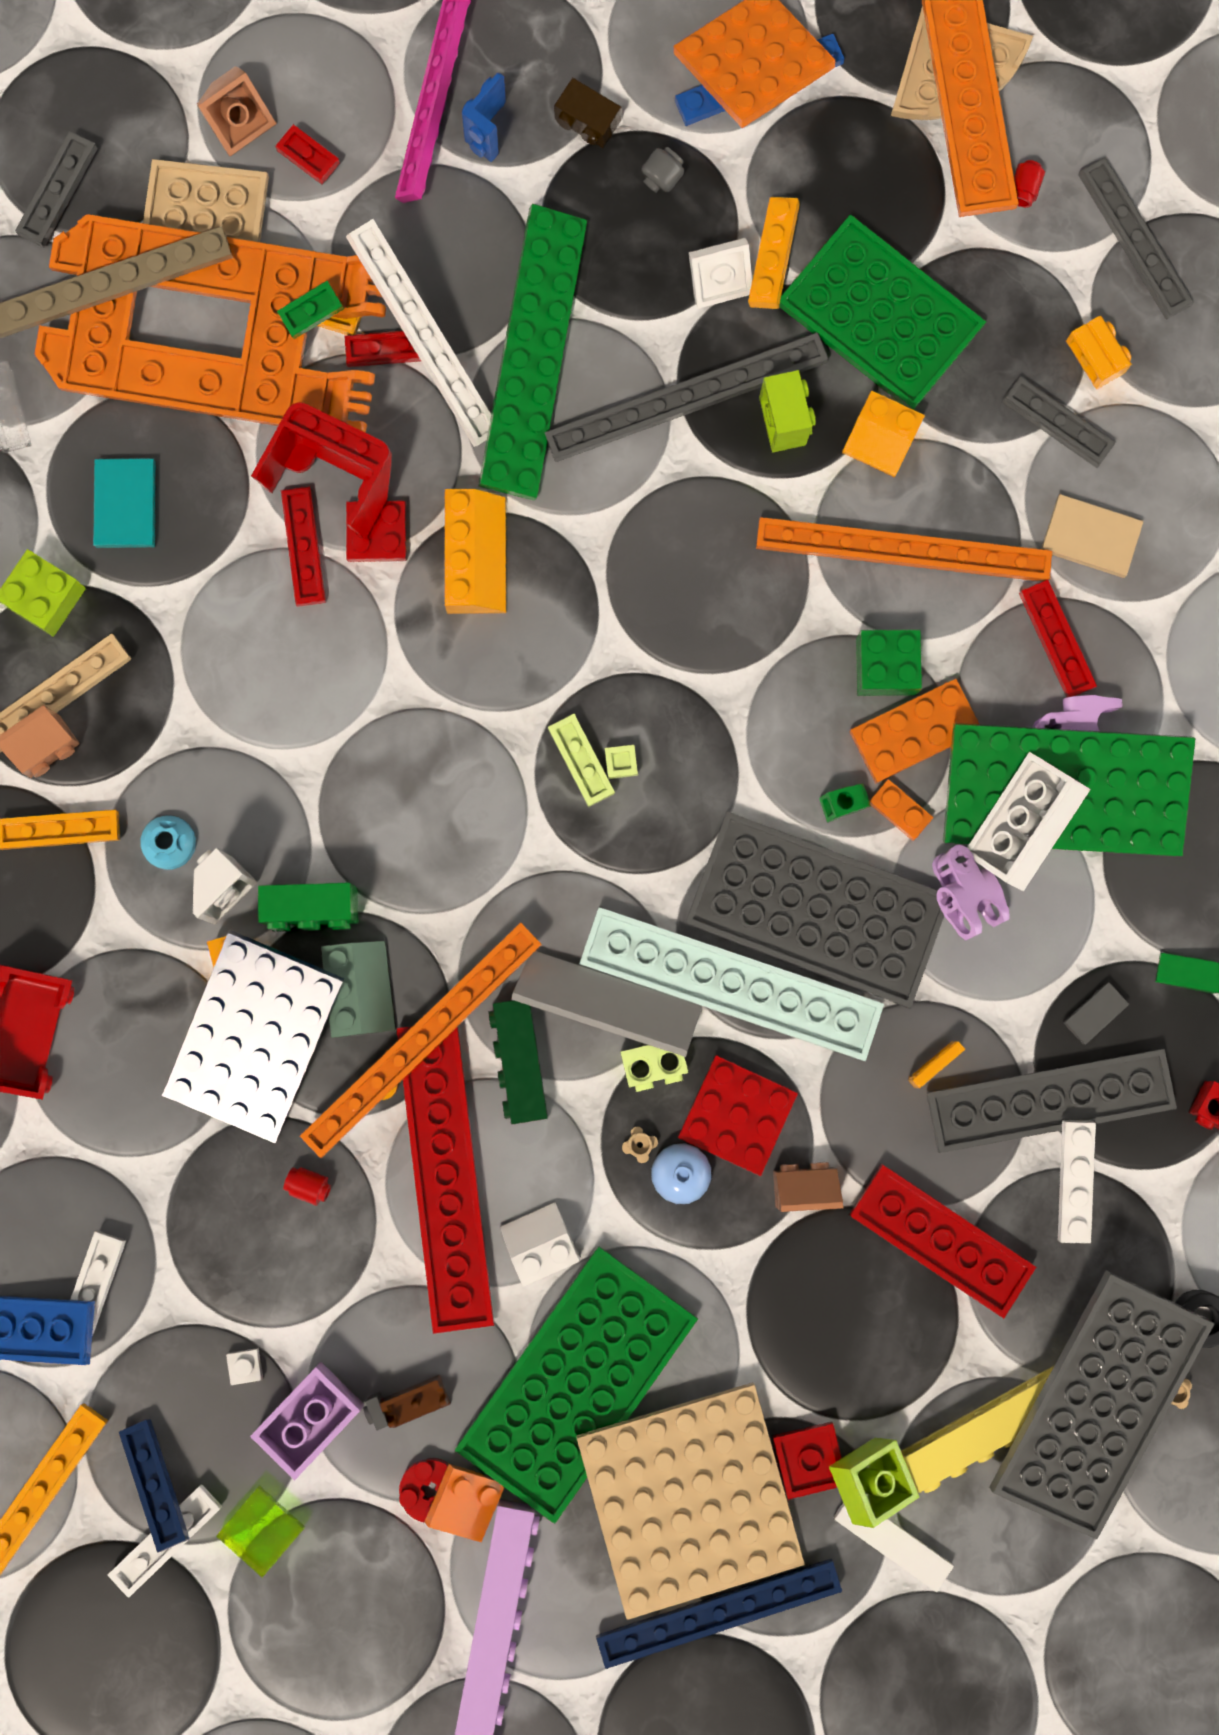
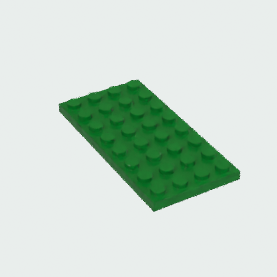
M953 723L943 842L954 844L971 843L1024 759L1031 752L1090 789L1052 849L1183 856L1196 738L1192 736Z
M598 1246L461 1439L455 1451L555 1524L587 1479L576 1435L628 1420L695 1325L698 1317Z

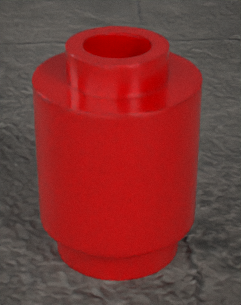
M1026 160L1024 163L1017 165L1014 182L1018 207L1029 208L1037 200L1045 171L1041 168V164L1036 161Z
M292 1167L285 1179L283 1190L289 1192V1196L317 1206L320 1201L325 1202L327 1200L331 1185L328 1184V1177L303 1167L299 1169Z

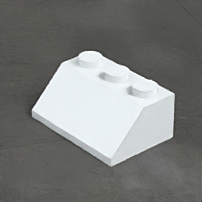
M218 848L214 851L210 849L197 860L199 865L194 869L193 914L198 919L216 924L258 882L232 856Z

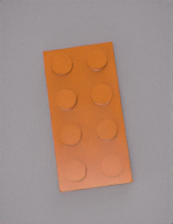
M954 679L851 729L849 732L875 784L951 748L953 723L979 724L957 679Z

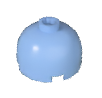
M686 1143L672 1144L664 1148L655 1157L651 1168L652 1182L656 1191L665 1200L674 1204H690L700 1199L708 1190L711 1182V1166L707 1157L697 1147Z

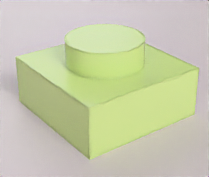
M634 745L605 748L608 779L638 776Z

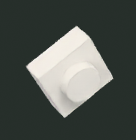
M259 1348L226 1354L231 1385L263 1379Z

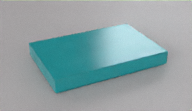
M95 459L93 536L95 548L155 547L156 461L154 459Z

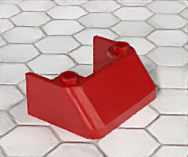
M298 402L292 404L285 412L251 477L268 492L273 493L286 468L296 473H303L311 468L317 457L362 479L363 482L358 490L359 500L346 524L360 538L365 540L388 498L392 463L390 448L382 440L306 403Z

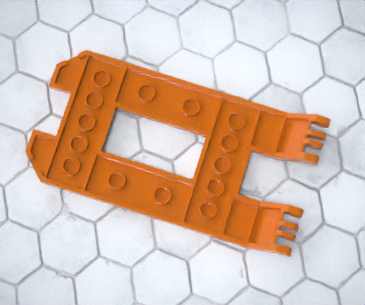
M87 214L78 220V224L66 233L63 231L53 238L49 268L52 271L79 276L200 233ZM227 237L233 258L151 287L250 303L241 358L129 340L137 291L71 314L68 330L39 325L34 354L50 374L57 387L62 391L274 426L279 425L285 412L292 404L302 402L366 433L367 424L363 421L348 420L349 412H356L362 415L369 414L370 406L352 403L351 401L371 402V393L353 391L354 383H361L371 386L374 384L375 374L360 370L327 373L303 369L302 362L307 332L293 339L277 311L325 281L329 282L344 307V310L332 317L343 319L362 316L385 317L387 307L382 303L367 302L370 295L382 297L376 285H371L374 282L357 255L346 257Z

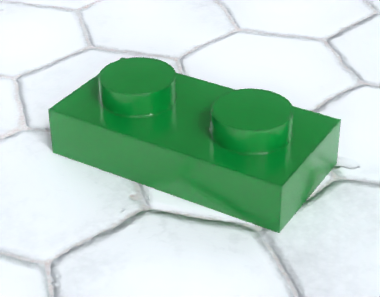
M325 281L277 312L292 338L296 339L344 310V307L329 282Z

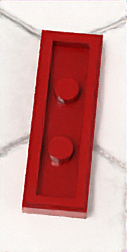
M404 331L344 336L347 367L421 362Z

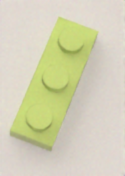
M575 714L549 726L548 730L587 806L590 807L614 795L615 791Z

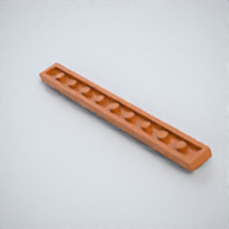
M763 517L759 518L756 549L1040 582L1050 580L1052 560L1051 550Z
M520 922L312 1123L300 1137L320 1158H323L542 944Z

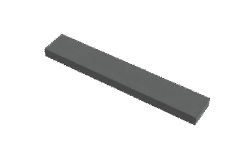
M1106 157L1080 170L1078 176L1165 319L1167 320L1189 308L1194 303Z

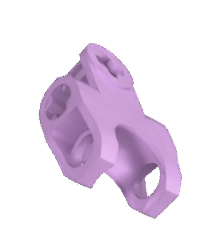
M1097 695L1064 698L1062 700L1064 712L1048 713L1035 721L1032 727L1045 728L1048 725L1049 728L1100 731L1097 725L1100 713L1113 712L1122 708V699Z
M955 845L947 853L940 854L934 858L932 868L942 885L937 891V902L945 918L961 938L968 940L982 933V923L977 910L982 914L985 921L993 927L1009 920V908L1003 889L996 876L987 869L979 870L973 854L967 847ZM965 857L966 860L962 863L957 862L958 859ZM948 864L950 868L942 871L941 867ZM991 904L997 907L999 917L994 914ZM964 917L970 925V931L965 927L963 923Z

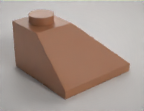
M236 66L213 81L197 103L199 110L228 156H232L276 125L275 120L246 72Z

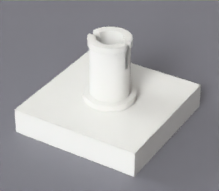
M746 238L689 252L694 298L698 309L750 294L752 273L749 244Z

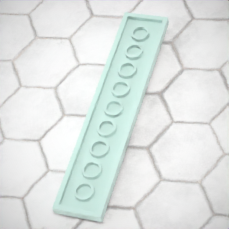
M600 907L598 908L579 963L588 968L862 1061L867 1059L884 1006L883 1003Z

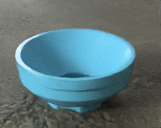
M157 817L150 821L142 832V853L152 865L165 870L180 868L191 859L195 852V833L192 827L179 817ZM162 832H169L173 836V843L168 849H160L157 846L156 839Z

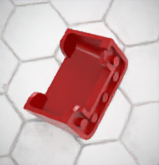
M0 964V1092L43 1100L44 1093H49L53 1077L48 1075L46 1064L60 1009H63L66 1004H71L75 988L71 986L72 980Z

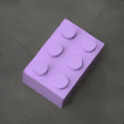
M320 1362L250 1437L295 1481L361 1411L365 1404Z

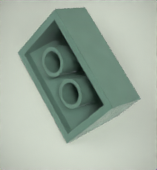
M358 942L321 947L324 970L344 978L329 1014L331 1038L395 1031L386 942Z

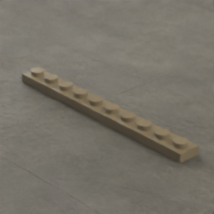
M221 226L1 302L0 338L231 259L233 255L225 231Z

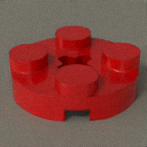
M427 1458L426 1460L413 1463L405 1471L399 1485V1502L404 1507L406 1513L413 1519L425 1522L435 1496L425 1497V1491L422 1489V1486H429L431 1482L435 1483V1490L437 1492L449 1465L448 1462L439 1458Z

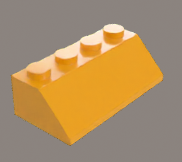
M445 489V608L447 614L506 613V498L477 489Z

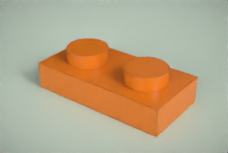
M889 779L870 799L871 806L912 841L919 836L934 818Z

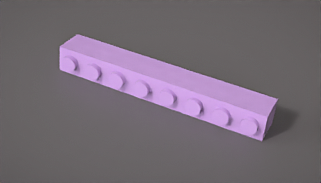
M499 1499L455 1735H493L495 1725L501 1726L505 1706L499 1705L501 1693L507 1694L511 1675L505 1673L507 1661L513 1662L517 1642L511 1641L513 1629L519 1630L522 1611L517 1610L519 1598L525 1599L528 1579L522 1577L524 1567H531L534 1548L528 1547L530 1535H537L540 1519L539 1516H534L535 1509L528 1504Z

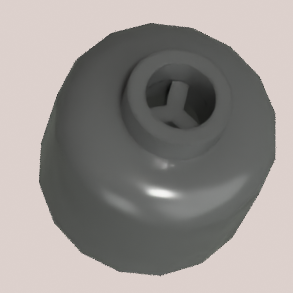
M668 147L664 150L661 148L655 149L642 166V173L646 177L643 183L655 193L659 189L663 192H670L684 174L682 166L684 161Z

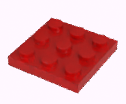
M715 1055L678 1138L761 1176L798 1093Z

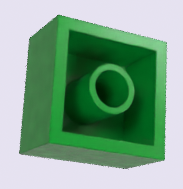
M861 630L856 637L857 696L917 695L922 689L921 631Z

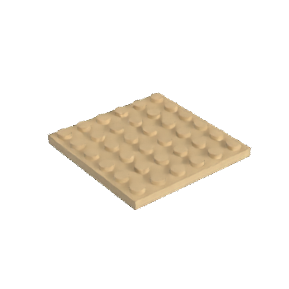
M753 1382L576 1435L627 1620L805 1565Z

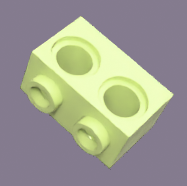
M650 1045L620 1052L628 1086H635L636 1092L654 1088L653 1082L662 1079L665 1080V1084L682 1081V1074L688 1073L685 1057L673 1053L678 1059V1064L675 1069L667 1071L661 1065V1058L664 1054L672 1052ZM637 1060H643L648 1064L649 1071L643 1078H637L632 1074V1064Z

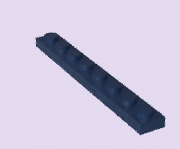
M831 1558L597 1634L596 1640L605 1669L841 1593L842 1588Z

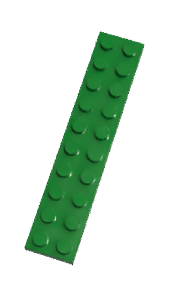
M532 204L528 212L478 484L482 488L533 501L537 499L547 445L545 432L550 429L587 220L536 204Z

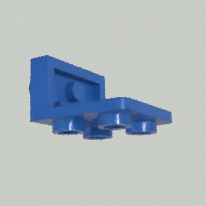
M500 72L493 78L489 77L483 83L481 92L475 99H469L462 109L465 142L469 144L471 150L478 157L482 158L484 156L490 162L499 154L497 126L491 122V119L506 102L504 76Z

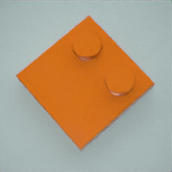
M449 1464L424 1523L429 1528L482 1542L504 1487L488 1475Z

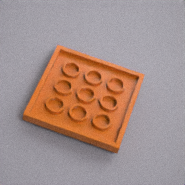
M744 0L673 46L674 55L741 128L746 127L835 68V59L779 0Z

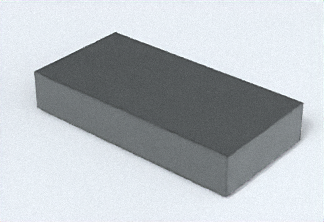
M1106 982L1063 1023L1083 1045H1086L1118 1016L1129 1003L1109 982Z

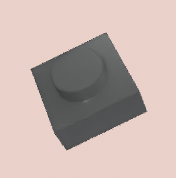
M380 1392L369 1396L365 1401L367 1406L363 1407L368 1423L370 1425L374 1423L376 1431L388 1426L386 1412H382L379 1405L383 1399Z

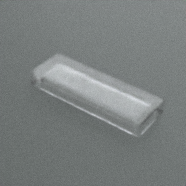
M9 361L0 362V450L3 453L30 447L32 444L11 364Z

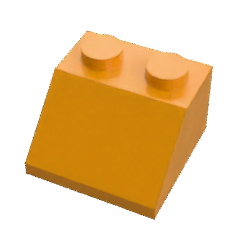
M871 390L842 453L895 478L925 415Z

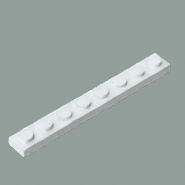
M374 219L370 220L349 233L346 238L474 447L487 440L491 413Z

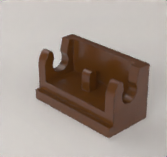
M440 1375L389 1395L379 1403L382 1412H386L389 1428L398 1427L451 1404Z

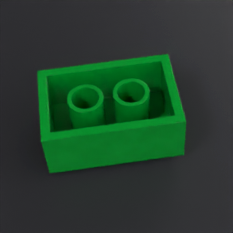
M351 883L258 886V922L266 925L267 929L273 932L290 931V926H298V929L303 931L321 930L320 925H328L333 930L351 929V924H358V888Z

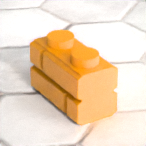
M1098 316L1087 324L1075 329L1066 340L1096 389L1122 376L1132 365L1129 350L1125 346H1120L1115 338L1116 331L1109 321L1105 322L1102 316Z

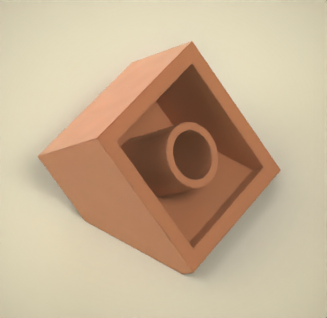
M45 705L0 734V749L22 774L30 778L45 774L50 769V764L58 759L64 760L75 752L74 748L80 744L62 717Z
M829 1162L810 1163L811 1169H799L798 1164L780 1165L779 1171H773L776 1208L781 1212L843 1208L837 1169L834 1167L829 1168Z

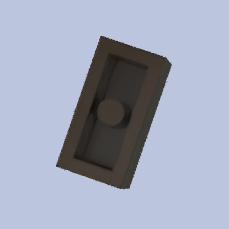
M573 77L554 105L555 120L565 130L572 129L580 134L587 143L591 145L597 144L604 148L621 122L622 107Z

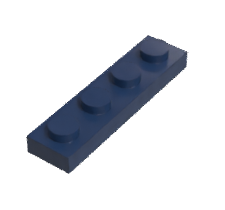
M151 1419L144 1420L119 1431L157 1553L190 1540Z

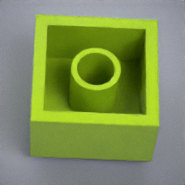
M799 370L764 377L759 400L772 453L806 446L809 435H812L815 415L813 408H808L805 397L809 396L808 385L805 379L801 380Z
M27 549L0 588V603L54 637L86 588L72 576Z
M875 1437L829 1466L850 1520L854 1525L875 1528L920 1498L898 1443L894 1439Z

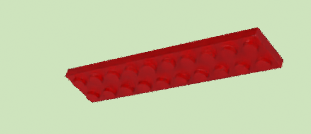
M413 1026L397 1028L398 1040ZM457 1027L403 1079L433 1334L494 1326L459 1029Z

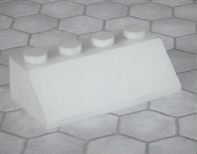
M1029 752L967 848L973 854L975 862L1006 883L1024 891L1090 789Z

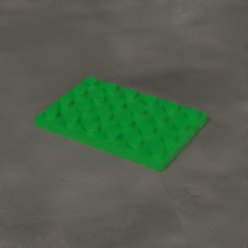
M851 214L783 293L779 304L782 310L812 334L818 333L821 341L900 404L915 410L986 323L984 319Z

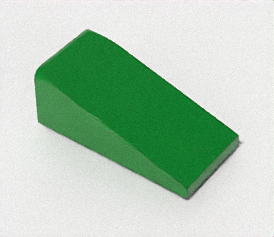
M1160 953L1155 982L1218 994L1219 963Z

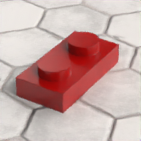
M294 124L275 145L277 152L321 185L340 164L338 157Z

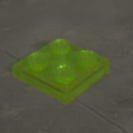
M259 1485L216 1537L263 1578L304 1530L305 1526Z

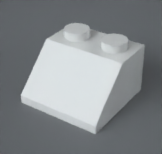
M556 1202L500 1226L510 1258L523 1287L580 1262V1257Z

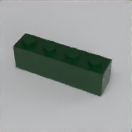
M515 1000L494 1003V1010L488 1011L491 1029L497 1028L498 1040L493 1041L495 1058H501L503 1070L498 1071L500 1089L506 1088L507 1100L502 1101L504 1118H510L511 1125L548 1119L531 1006Z

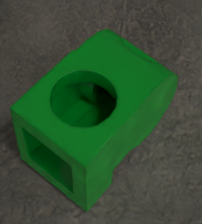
M864 783L834 790L819 798L827 823L871 807Z

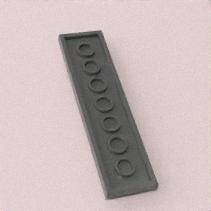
M1165 1049L926 1093L938 1153L1061 1131L1062 1120H1090L1098 1124L1177 1109Z

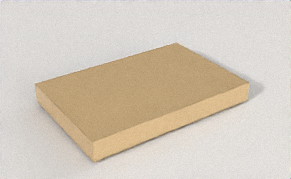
M1059 494L1041 549L1051 550L1054 556L1125 578L1144 521Z

